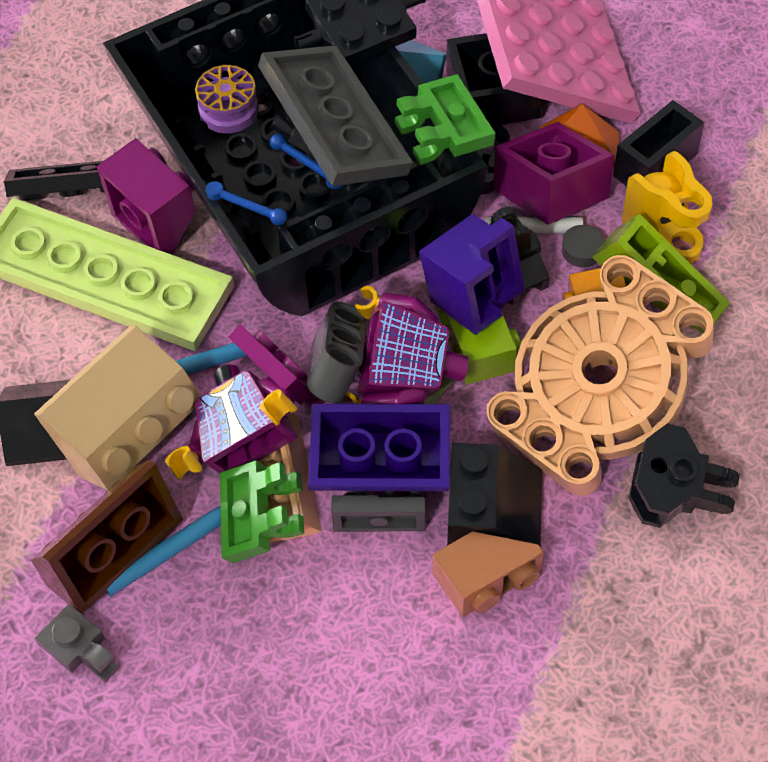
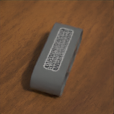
M338 301L332 302L312 342L306 382L307 387L316 397L330 403L342 402L363 362L366 318L362 317L357 309L350 304Z

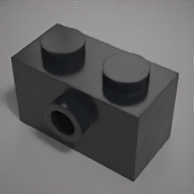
M672 100L617 145L613 177L627 186L628 178L636 173L645 177L650 173L663 172L665 157L672 151L680 153L689 162L698 154L704 122Z

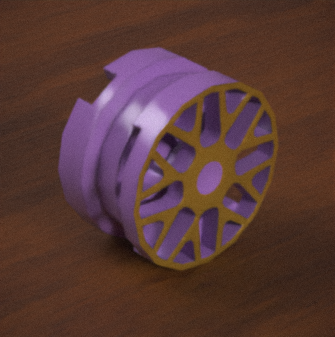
M222 65L211 68L198 79L195 93L201 121H205L209 129L218 133L230 134L242 131L256 119L258 113L256 85L253 77L245 69L238 66ZM228 71L229 77L222 78V72ZM209 77V78L213 79L214 81L210 82V81H208L206 78Z

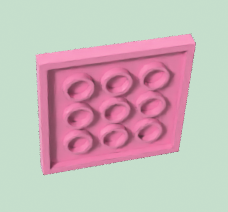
M477 0L503 89L572 108L583 103L595 114L627 123H633L641 114L624 61L621 58L614 38V32L611 29L604 4L601 0Z

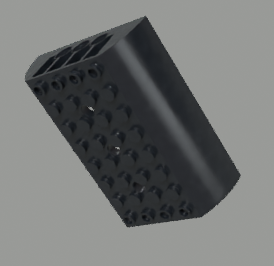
M202 0L103 42L106 54L258 289L269 303L279 310L297 316H304L420 260L419 251L469 217L479 200L486 179L487 165L476 151L454 157L450 149L447 148L435 160L420 165L413 154V147L420 145L415 136V130L402 135L397 128L395 117L402 115L396 105L397 99L405 96H417L418 86L424 83L396 47L352 64L350 67L413 161L407 176L346 184L340 188L332 189L327 186L326 178L304 164L298 166L287 164L286 162L293 157L283 150H274L270 146L271 136L280 134L270 128L278 112L289 119L290 117L264 77L258 64L262 53L295 50L293 37L315 29L312 19L305 10V0ZM222 65L238 66L245 69L254 79L258 104L268 106L267 109L257 113L256 119L250 126L242 131L230 134L213 131L208 128V124L205 121H201L195 93L197 81L202 74L213 67ZM228 71L222 72V78L229 77ZM209 77L206 78V79H207L208 81H210V82L214 81L213 79H211V78H209ZM428 118L425 119L424 123L419 128L425 126L434 127L435 125L432 122V120ZM293 146L294 148H296L297 150H299V151L302 152L303 154L307 155L308 157H310L311 159H313L314 161H316V159H315L313 156H311V155L307 154L306 152L300 150L299 148ZM217 181L223 185L225 191L272 210L282 208L287 213V220L283 225H275L269 217L222 198L215 201L210 200L206 194V186L210 182Z

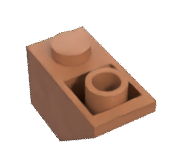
M472 531L432 554V574L461 616L465 617L473 611H476L478 614L488 611L498 603L500 595L514 587L517 590H522L533 584L539 578L542 571L544 552L537 544Z

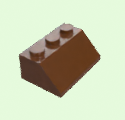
M148 460L135 466L31 560L46 586L81 614L98 600L110 585L131 565L155 547L183 521L156 464Z

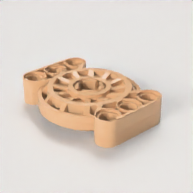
M625 255L610 257L603 263L600 269L602 291H590L568 297L547 309L531 325L521 341L515 361V386L517 392L504 391L498 393L491 398L487 405V417L494 434L502 442L532 464L540 467L542 472L575 495L586 496L599 488L602 482V470L599 460H613L635 454L642 450L643 443L648 437L666 424L672 425L682 410L688 389L687 358L702 357L713 346L714 321L711 313L652 271ZM620 276L632 280L628 286L623 288H616L610 284L611 281ZM653 301H662L668 305L664 311L659 313H653L646 309V306ZM689 326H699L705 331L704 334L697 338H688L681 333ZM528 356H531L529 373L524 375V369L526 366ZM613 362L616 365L617 373L608 383L593 384L585 378L586 365L591 369L599 365L610 366ZM680 373L677 394H674L672 392V377ZM516 410L521 413L519 419L513 424L503 425L498 422L500 416L506 411ZM664 411H668L665 417L659 421ZM551 436L556 439L555 445L550 450L537 451L533 448L535 441L540 437ZM585 462L593 467L592 471L584 478H573L568 474L570 468L576 463Z

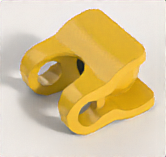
M672 151L665 157L663 172L650 173L645 177L636 173L628 178L622 222L624 224L638 214H641L673 247L672 240L676 237L689 243L692 247L691 249L679 250L676 247L674 248L692 264L701 257L703 235L697 226L709 219L713 204L712 196L694 178L692 168L687 160L680 153ZM694 202L700 208L696 210L688 209V203Z

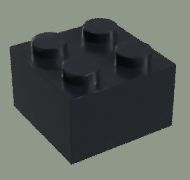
M487 33L447 39V76L458 74L489 123L502 125L541 118L542 99L503 89Z

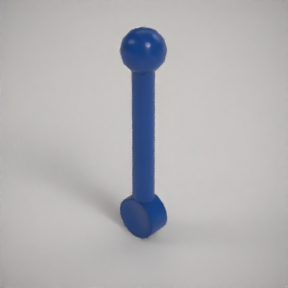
M274 134L271 136L269 143L274 150L285 151L326 178L328 187L337 189L342 186H332L319 164L288 144L284 135Z
M217 181L210 182L206 186V194L210 200L215 201L222 198L269 217L275 225H283L287 220V213L282 208L272 210L225 191L223 185Z

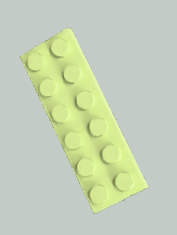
M16 198L10 200L0 215V279L125 326L135 325L144 333L195 352L235 287L233 277Z

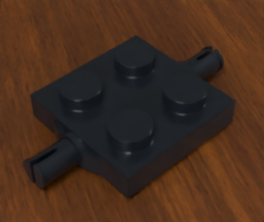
M305 0V10L312 19L315 29L299 36H294L296 49L314 48L319 45L324 47L337 45L348 64H355L415 39L417 27L406 10L425 3L427 0Z

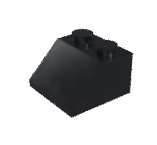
M452 443L447 546L473 531L537 544L541 548L542 469L500 445Z

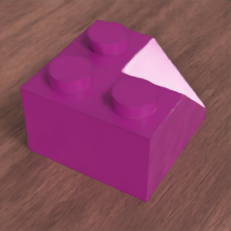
M555 122L495 146L493 190L549 225L610 198L614 155L561 123Z
M135 138L96 166L112 216L142 244L173 255L196 211L192 197L194 189L184 173L181 171L175 173L167 166L165 159L158 150L153 147L148 149Z

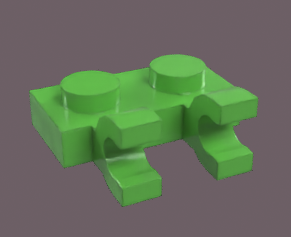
M458 74L419 85L418 95L415 97L405 96L397 99L396 105L402 115L395 117V124L402 135L415 130V136L420 145L413 147V154L420 165L435 160L447 148L450 149L454 157L494 145L496 133ZM430 118L435 125L434 127L425 126L419 128L424 123L425 119Z
M256 460L219 473L222 559L232 563L270 552V538L272 537L290 538L305 534L304 516L295 514L288 517L287 508L282 505L270 510L268 507V495H289L302 491L301 473L294 471L285 474V465L280 462L267 467Z

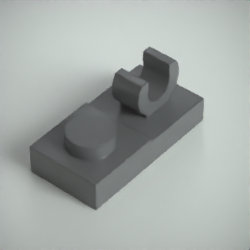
M359 491L348 492L344 495H332L331 514L334 532L425 531V497H420V491H411L406 497H398L394 494V491H385V497L368 495Z

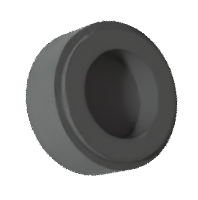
M573 226L563 236L562 255L571 265L577 267L593 266L597 262L592 256L605 242L604 237L599 230L592 226Z

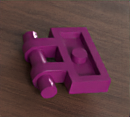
M240 324L228 336L282 389L292 391L295 395V401L300 405L305 402L312 409V404H323L324 400L316 397L308 389L306 383L308 375L283 351H276L279 347L262 331L258 330L252 335Z

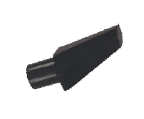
M278 112L270 128L287 137L288 143L313 156L292 120Z

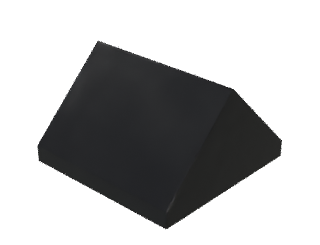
M70 380L9 386L3 389L0 394V435L6 466L67 460L34 413Z

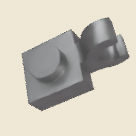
M70 604L35 637L38 645L71 673L83 663L106 683L119 669L112 662L114 659L113 655L100 645L106 639L102 630Z

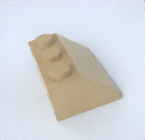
M131 324L37 410L34 415L82 479L108 491L196 408V402L201 395L183 367L137 326Z

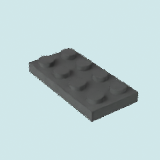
M337 45L262 53L258 67L332 186L407 176L409 174L413 161Z

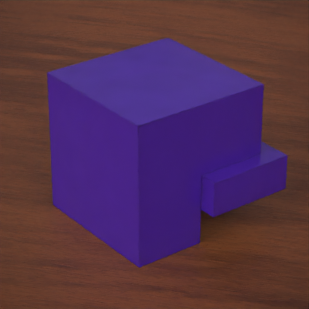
M472 214L419 251L430 301L475 335L502 316L500 307L525 290L514 226L503 218L489 225L475 214Z

